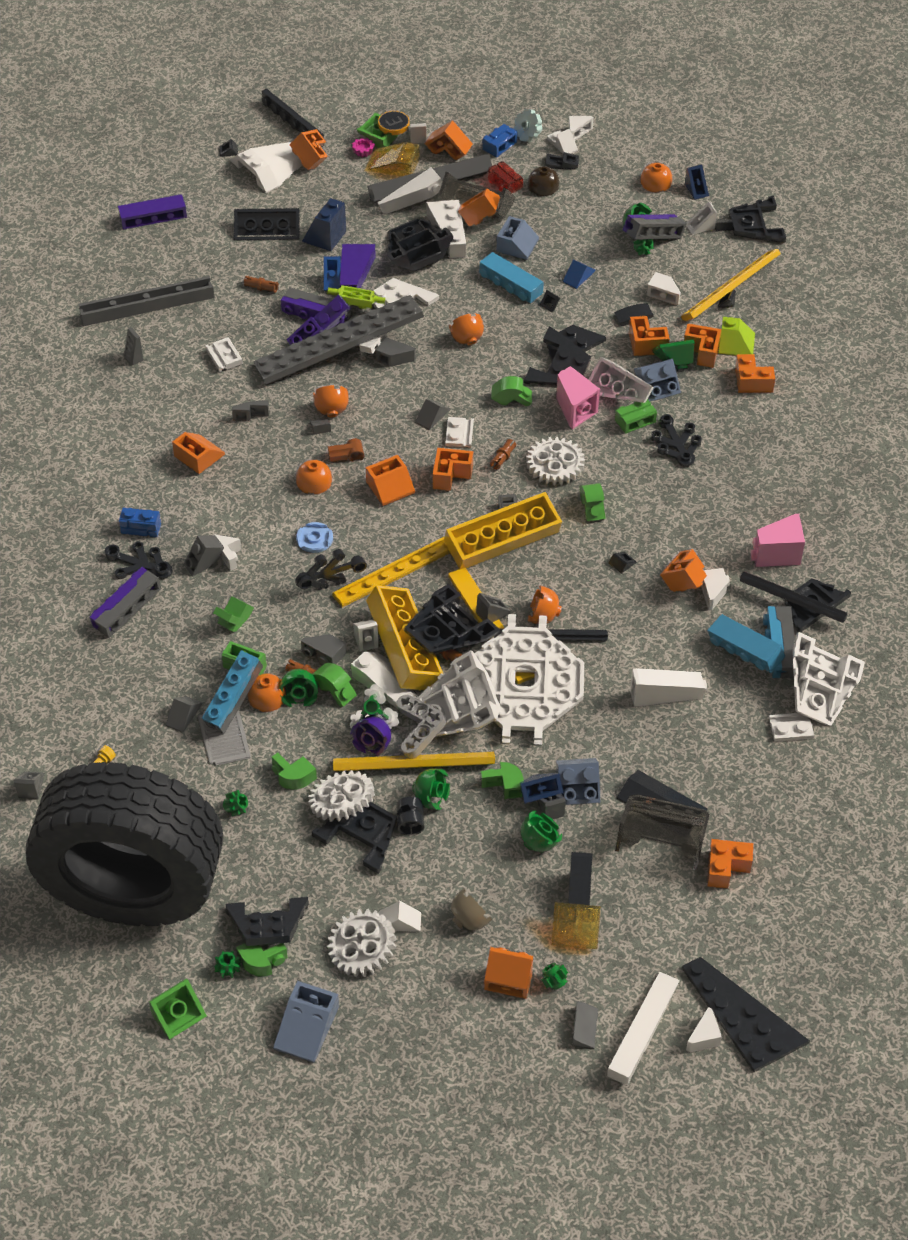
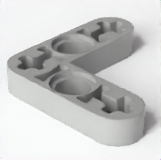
M402 695L397 700L399 711L419 723L401 744L404 756L413 759L443 729L446 720L440 710L411 695ZM419 710H426L423 715H416ZM421 732H429L427 736L419 737Z

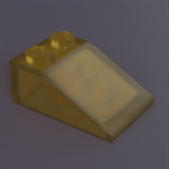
M403 142L374 149L365 171L399 177L413 174L420 159V145Z

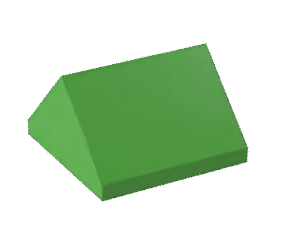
M187 978L149 1001L153 1018L169 1040L207 1017Z

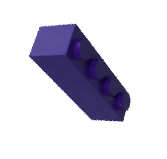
M182 194L118 206L123 230L187 218L186 205Z

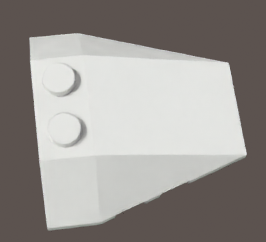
M291 142L250 148L230 159L236 167L241 168L245 166L256 176L257 185L266 193L280 187L295 170L302 166V161L293 153L289 145Z
M798 632L793 647L796 712L824 725L831 726L843 708L842 705L852 694L851 691L861 680L865 662L851 655L839 658L814 646L816 639Z
M469 651L456 658L450 664L451 667L444 674L441 673L437 677L438 680L431 687L428 686L417 698L440 710L444 715L446 724L435 737L480 729L497 720L500 705L489 675L473 651ZM419 710L416 715H423L426 710ZM421 732L422 737L427 736L429 732Z

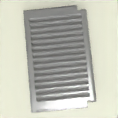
M239 710L225 734L206 725L202 719L205 711L202 715H198L209 764L215 763L217 766L251 758Z

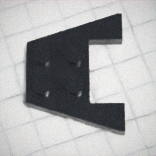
M769 196L764 201L762 199L756 200V203L751 205L746 203L730 208L728 215L729 219L733 222L734 236L786 243L784 228L766 229L761 212L776 210L777 204L774 196Z
M549 326L543 342L558 347L556 355L547 373L530 367L524 378L525 384H530L531 382L539 383V385L556 384L557 386V376L562 370L571 366L584 376L591 361L590 355Z
M368 802L369 807H362L363 812L357 811L356 816L351 814L348 819L342 817L340 821L337 818H334L333 821L327 820L325 825L319 829L317 827L312 831V837L326 845L341 830L373 849L363 860V866L379 874L396 826L397 816L372 802Z
M308 897L289 898L290 911L254 912L245 915V902L226 904V912L231 916L232 923L237 926L238 933L246 946L289 943L298 928L299 920L304 916L305 908H308L309 902Z

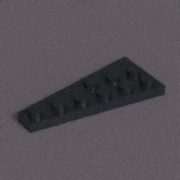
M702 957L682 966V970L706 1005L713 1010L715 1018L753 1072L809 1044V1039Z

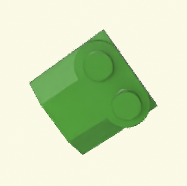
M374 113L371 118L357 129V132L372 140L376 148H386L398 135L383 133L378 127V119L381 115Z

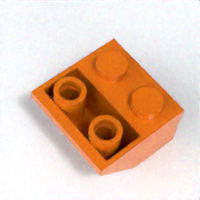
M485 189L461 204L458 212L469 227L473 224L478 225L483 221V218L486 216L491 217L496 213L500 197L489 189Z
M184 432L172 441L174 457L198 474L225 455L224 451L199 434Z
M399 455L365 467L366 483L383 506L415 493L407 467Z
M491 947L484 980V990L527 999L532 979L533 956L525 952L517 953L501 947Z

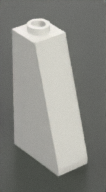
M637 668L632 670L630 693L634 707L703 699L704 692L707 691L706 680L702 679L701 672Z

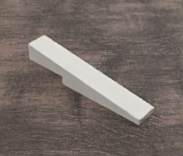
M659 972L608 1067L607 1077L628 1086L679 983L678 979Z

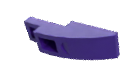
M337 295L314 318L310 317L286 339L290 345L298 343L310 336L335 327L340 322L339 319L351 308L340 295Z

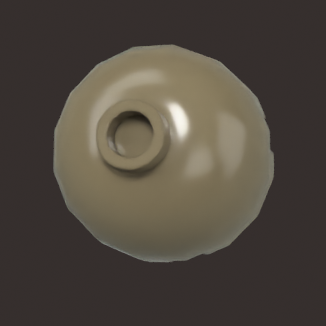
M463 888L452 900L451 912L455 916L452 920L460 929L463 926L471 931L482 929L492 918L489 916L486 919L483 916L486 913L470 894L466 897L464 895L466 890Z

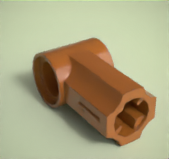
M357 438L350 439L346 444L327 446L330 462L349 459L351 462L359 459L361 461L365 457L362 442Z

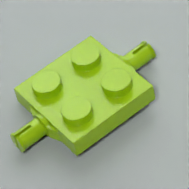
M343 285L339 289L328 287L327 295H340L349 306L355 305L361 309L372 308L373 303L383 305L385 303V297L376 296L374 294L375 291Z

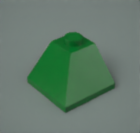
M694 340L660 344L652 349V351L662 360L673 359L674 365L678 369H685L693 363Z

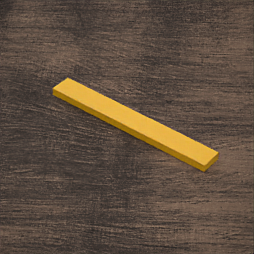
M774 249L763 254L682 314V320L688 321L697 317L780 255V251Z
M444 537L333 592L332 596L343 608L369 595L376 585L386 586L450 553Z
M464 567L448 573L449 579L461 594L462 599L478 623L482 622L483 620L476 614L477 595L482 592L467 569ZM499 619L493 622L499 629H505ZM515 672L517 684L535 678L534 672Z
M494 752L418 755L413 759L406 758L404 755L333 758V770L349 771L487 765L495 763Z

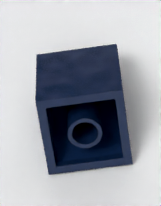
M330 198L314 218L302 242L332 251L346 233L345 202Z

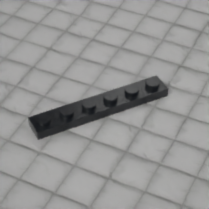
M267 88L262 90L263 105L271 108L274 114H278L284 122L287 121L293 129H297L300 133L317 129ZM318 130V132L324 138V134Z

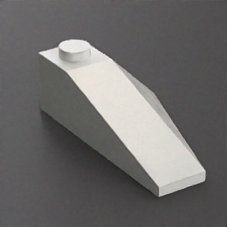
M431 167L379 201L378 205L383 214L391 213L432 198L444 190L445 187L439 175Z
M600 357L588 379L600 388L599 396L646 403L654 388L623 367L603 357Z
M364 652L351 663L352 677L369 689L372 684H377L379 689L383 688L385 690L383 695H385L386 701L397 709V700L402 695H411L418 698L412 689L400 688L390 661L380 653Z

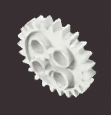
M549 437L548 441L542 439L541 443L536 442L535 446H531V450H528V455L526 456L527 468L530 474L533 473V478L539 477V482L546 480V484L551 481L553 485L556 482L563 485V481H566L569 484L570 479L575 481L576 476H580L584 470V453H582L581 448L577 449L578 444L572 445V440L565 442V438L559 441L558 437L555 440Z
M353 770L348 774L343 771L341 775H338L336 772L334 777L328 775L326 781L321 779V784L314 785L315 789L310 790L311 795L308 796V802L313 814H316L317 818L322 816L323 820L329 817L330 821H333L334 818L340 821L342 817L348 819L351 814L356 816L357 811L363 812L362 807H369L368 802H373L372 797L375 796L374 786L370 777L367 778L366 774L361 775L360 772L354 774Z
M358 909L357 915L350 912L349 919L343 916L344 922L342 924L336 922L338 929H331L334 936L328 937V940L332 943L327 945V948L331 951L328 954L330 958H333L332 962L334 965H338V969L340 971L344 970L348 976L352 972L355 977L358 976L359 972L366 977L368 970L374 974L375 967L382 970L381 963L388 964L389 962L386 957H393L390 949L396 948L394 941L397 938L394 935L395 930L389 919L386 920V917L383 914L379 915L376 910L371 913L369 909L365 911V914L360 909ZM376 948L373 953H370L372 949ZM355 952L353 956L348 957L350 953Z

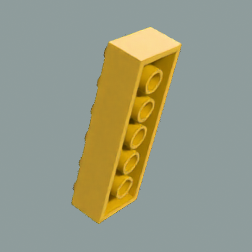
M546 492L446 529L444 541L458 568H468L558 533L562 520Z
M376 585L366 602L373 620L377 622L378 633L400 688L425 690L428 686L431 687L438 680L437 677L441 673L443 674L436 655H430L404 631L408 623L418 614L409 589Z

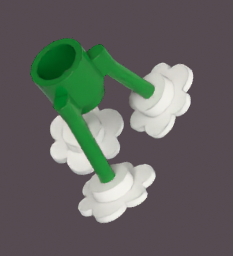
M372 684L370 689L365 690L364 710H359L356 712V715L353 714L350 717L351 729L356 722L366 716L378 715V717L385 720L390 729L399 724L396 711H393L391 708H385L384 711L381 710L379 704H383L386 701V697L383 695L385 690L383 688L379 689L377 684Z

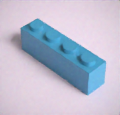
M492 252L479 262V273L483 278H488L495 285L502 286L507 292L517 295L522 301L532 303L543 294V281Z
M723 614L707 630L710 641L715 646L725 648L730 654L740 656L742 660L755 664L760 670L772 673L786 657L782 645Z

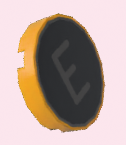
M400 111L385 112L378 119V127L385 134H402L408 130L410 125L409 117Z

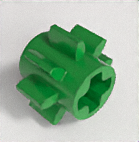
M637 239L633 241L634 250L639 252L638 255H648L650 250L654 249L652 239Z
M239 790L225 794L226 799L223 801V808L227 813H231L232 817L246 813L245 808L248 806V799L244 794H240Z
M222 951L219 957H215V972L221 971V978L225 976L233 978L235 972H240L239 964L241 960L240 957L234 956V951L231 953Z
M554 962L542 970L543 978L541 981L546 988L550 987L557 990L567 983L566 978L569 972L563 964L559 966V964Z

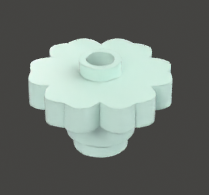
M524 109L522 114L519 113L514 121L516 125L514 130L517 131V137L520 138V141L531 142L542 131V120L540 115L536 114L534 110Z

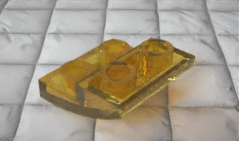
M555 902L551 945L597 949L601 906Z

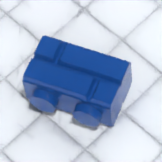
M505 124L495 128L491 134L483 137L482 150L497 158L517 143V131Z
M122 508L119 518L121 534L158 537L161 527L160 512Z

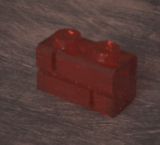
M504 161L489 167L488 180L491 184L494 183L500 192H504L508 196L523 188V178Z

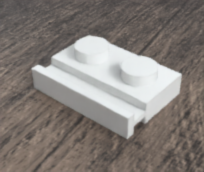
M229 337L213 342V345H206V351L219 372H222V369H230L243 364L241 356Z
M448 417L445 446L471 448L474 418L466 420V418Z
M799 713L769 715L774 742L814 739L811 720L808 717Z

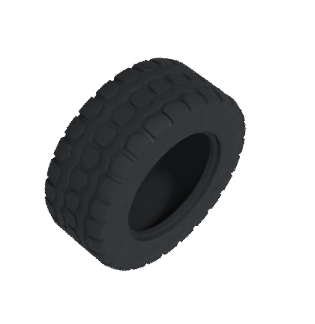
M105 762L89 763L88 766L82 764L61 772L45 788L26 842V863L29 866L31 875L44 890L49 891V894L60 902L64 901L65 905L77 911H84L83 913L98 919L101 917L105 921L118 924L123 922L125 925L141 926V924L144 926L169 925L186 920L196 914L207 901L223 846V829L219 816L208 801H204V798L198 792L188 789L186 784L175 778L169 779L168 775L155 770L150 772L148 768L136 765L129 767L124 763L109 762L107 765Z

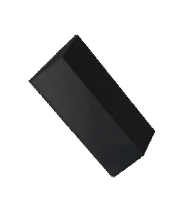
M299 208L234 209V240L300 239ZM248 235H296V236H248Z
M637 770L627 779L617 796V799L686 838L708 810V808L640 770Z

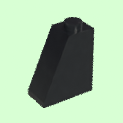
M571 852L567 917H572L575 920L589 918L593 853Z

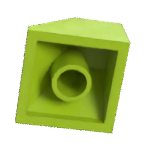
M723 317L718 354L737 356V354H753L755 332L740 318Z

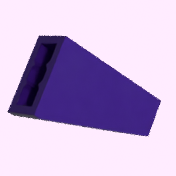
M342 244L340 288L343 285L361 289L376 258L375 244Z

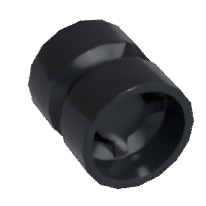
M404 797L400 799L396 804L398 831L404 835L411 834L412 827V834L421 833L424 830V812L421 799L417 797Z

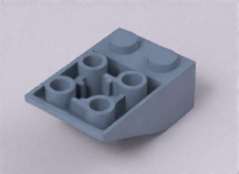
M297 981L289 998L273 1049L315 1063L339 1009L338 994Z

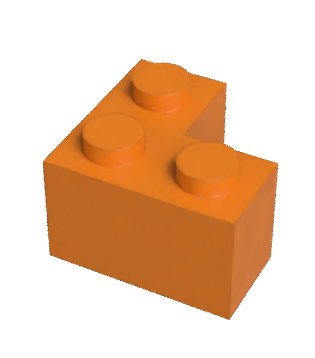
M453 120L432 132L424 143L433 154L446 150L454 160L465 156L473 145Z
M317 129L301 132L289 144L293 153L299 157L302 165L307 170L318 167L328 157L321 148L326 141Z
M647 316L630 317L629 336L634 356L655 355L652 349L660 344L669 343L670 338L667 327L650 328Z
M687 323L684 341L694 340V352L698 353L697 365L714 368L722 329Z
M737 354L735 372L738 393H773L775 385L774 367H756L754 354Z
M437 448L433 469V489L451 491L453 477L471 479L473 451Z
M693 549L680 551L660 574L673 592H683L692 588L697 589L707 577L703 570L705 566Z
M711 839L707 886L728 889L731 871L750 873L753 862V843Z

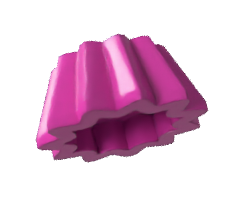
M368 138L355 139V142L352 143L354 153L362 158L371 155L375 146L373 141Z

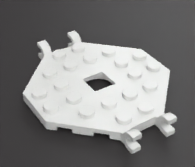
M508 614V626L502 630V633L496 638H491L482 645L480 650L474 653L487 671L500 705L497 720L494 722L503 729V744H510L511 730L534 731V745H542L543 731L583 700L584 661L576 658L564 643L552 636V633L546 628L547 616H539V628L515 627L516 614ZM515 672H535L534 685L531 687L516 685Z

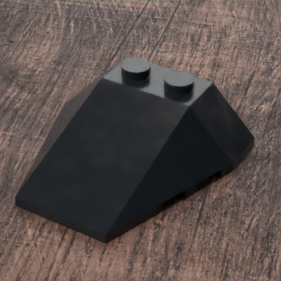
M418 217L389 230V252H387V256L395 265L411 271L421 270L424 266L435 264L440 259H443L454 237L448 228L444 227L441 229L439 225H431L430 221Z
M450 584L435 591L431 599L423 605L422 610L413 617L404 629L430 655L487 641L500 633L501 630L488 618L478 623L459 606L461 594Z

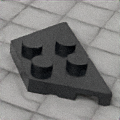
M571 325L559 331L561 335L584 352L606 341L604 335L576 325ZM546 343L552 362L558 347Z
M812 578L795 590V592L835 608L851 596L850 590L846 589L843 592L834 589V585L825 584ZM787 600L784 601L786 606H791L792 620L797 632L801 633L824 616Z

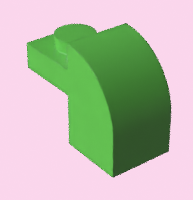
M508 376L501 378L492 385L491 399L501 405H508L512 400H516L524 406H530L532 404V391L523 386L522 378Z
M601 484L579 486L581 502L585 507L586 520L606 519L603 502L605 499Z
M231 596L225 609L216 606L213 614L219 616L218 624L232 632H236L250 617L254 607Z
M325 663L312 674L317 680L320 689L330 691L337 704L341 707H344L357 696L349 683L351 680L350 676L334 663Z
M279 753L272 756V770L278 776L279 784L282 787L297 790L306 787L317 779L316 768L304 756L291 765Z
M500 762V769L481 771L482 788L502 786L504 799L522 797L520 782L524 781V778L517 766L507 762Z
M244 943L236 947L237 955L240 957L243 967L247 972L255 976L271 975V966H279L288 958L287 948L284 943L277 944L265 951L262 950L260 945L246 946Z

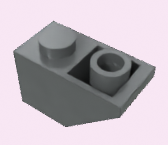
M387 337L383 339L376 349V361L391 367L416 360L415 347Z
M216 535L197 536L184 562V566L192 576L199 574L218 561L224 546Z
M331 634L307 637L301 640V650L308 658H311L317 652V660L321 665L325 663L337 664L346 654V642Z

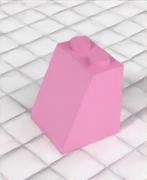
M570 366L562 370L557 376L556 399L570 428L574 429L598 413L600 388Z
M799 514L791 515L757 530L756 537L753 538L754 550H751V561H755L756 567L801 565L805 539Z

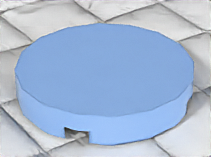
M311 522L305 524V527L298 529L296 534L297 544L306 552H322L328 549L333 542L332 530L323 523Z

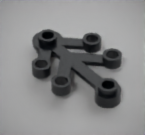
M664 414L660 417L659 425L668 431L671 439L662 436V433L658 430L651 433V440L653 442H660L657 452L661 455L676 458L682 466L687 467L694 464V452L701 445L702 437L693 435L691 437V445L687 451L684 445L690 435L695 432V424L691 422L686 423L684 432L679 438L673 426L674 420L672 416ZM669 446H670V447H673V448H676V449L678 450V452H677V451H674V450H671V449H668Z
M140 541L133 543V551L137 553L139 558L120 553L117 545H109L105 548V555L108 560H120L132 564V566L115 570V576L118 579H124L128 574L137 572L141 567L150 570L149 572L160 579L168 578L172 574V566L162 560L161 551L158 547H152L149 550L150 557L154 558L156 564L148 561L144 551V544Z
M336 549L333 551V558L328 564L325 555H317L314 558L315 564L307 572L300 573L296 577L295 583L303 590L312 586L320 591L322 590V585L325 589L329 587L327 580L336 583V585L340 584L339 580H341L342 584L346 583L345 575L339 572L353 569L355 573H359L367 568V563L363 557L357 555L351 559V562L336 566L345 558L343 550Z

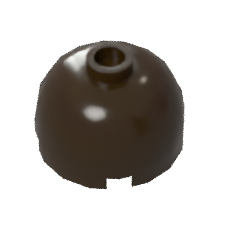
M544 166L534 169L528 177L529 191L538 196L553 195L559 189V177L556 171Z

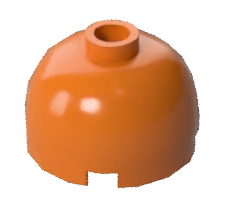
M652 163L643 169L640 183L644 189L650 192L667 191L672 185V173L666 165Z
M475 313L476 316L471 317V314H465L454 319L453 325L449 324V330L453 339L461 344H476L484 332L481 315Z
M334 385L316 389V394L313 393L316 409L330 418L337 417L348 405V390L340 386V389H334Z
M309 460L300 465L296 473V484L301 491L307 494H320L330 488L332 473L324 462Z
M540 585V590L537 589L530 605L533 616L529 615L528 621L539 624V616H547L548 624L553 621L555 616L558 617L560 615L562 606H559L558 595L553 590Z
M270 673L258 675L248 692L247 697L250 705L262 712H272L279 709L283 704L281 696H286V687H283V692L279 689L281 679Z

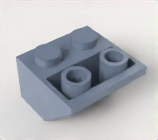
M509 216L497 235L496 251L527 260L539 241V236L525 220Z
M673 359L634 368L635 375L654 387L648 397L649 402L681 393Z
M596 758L556 761V773L560 774L563 793L560 795L565 798V805L601 802L599 762Z

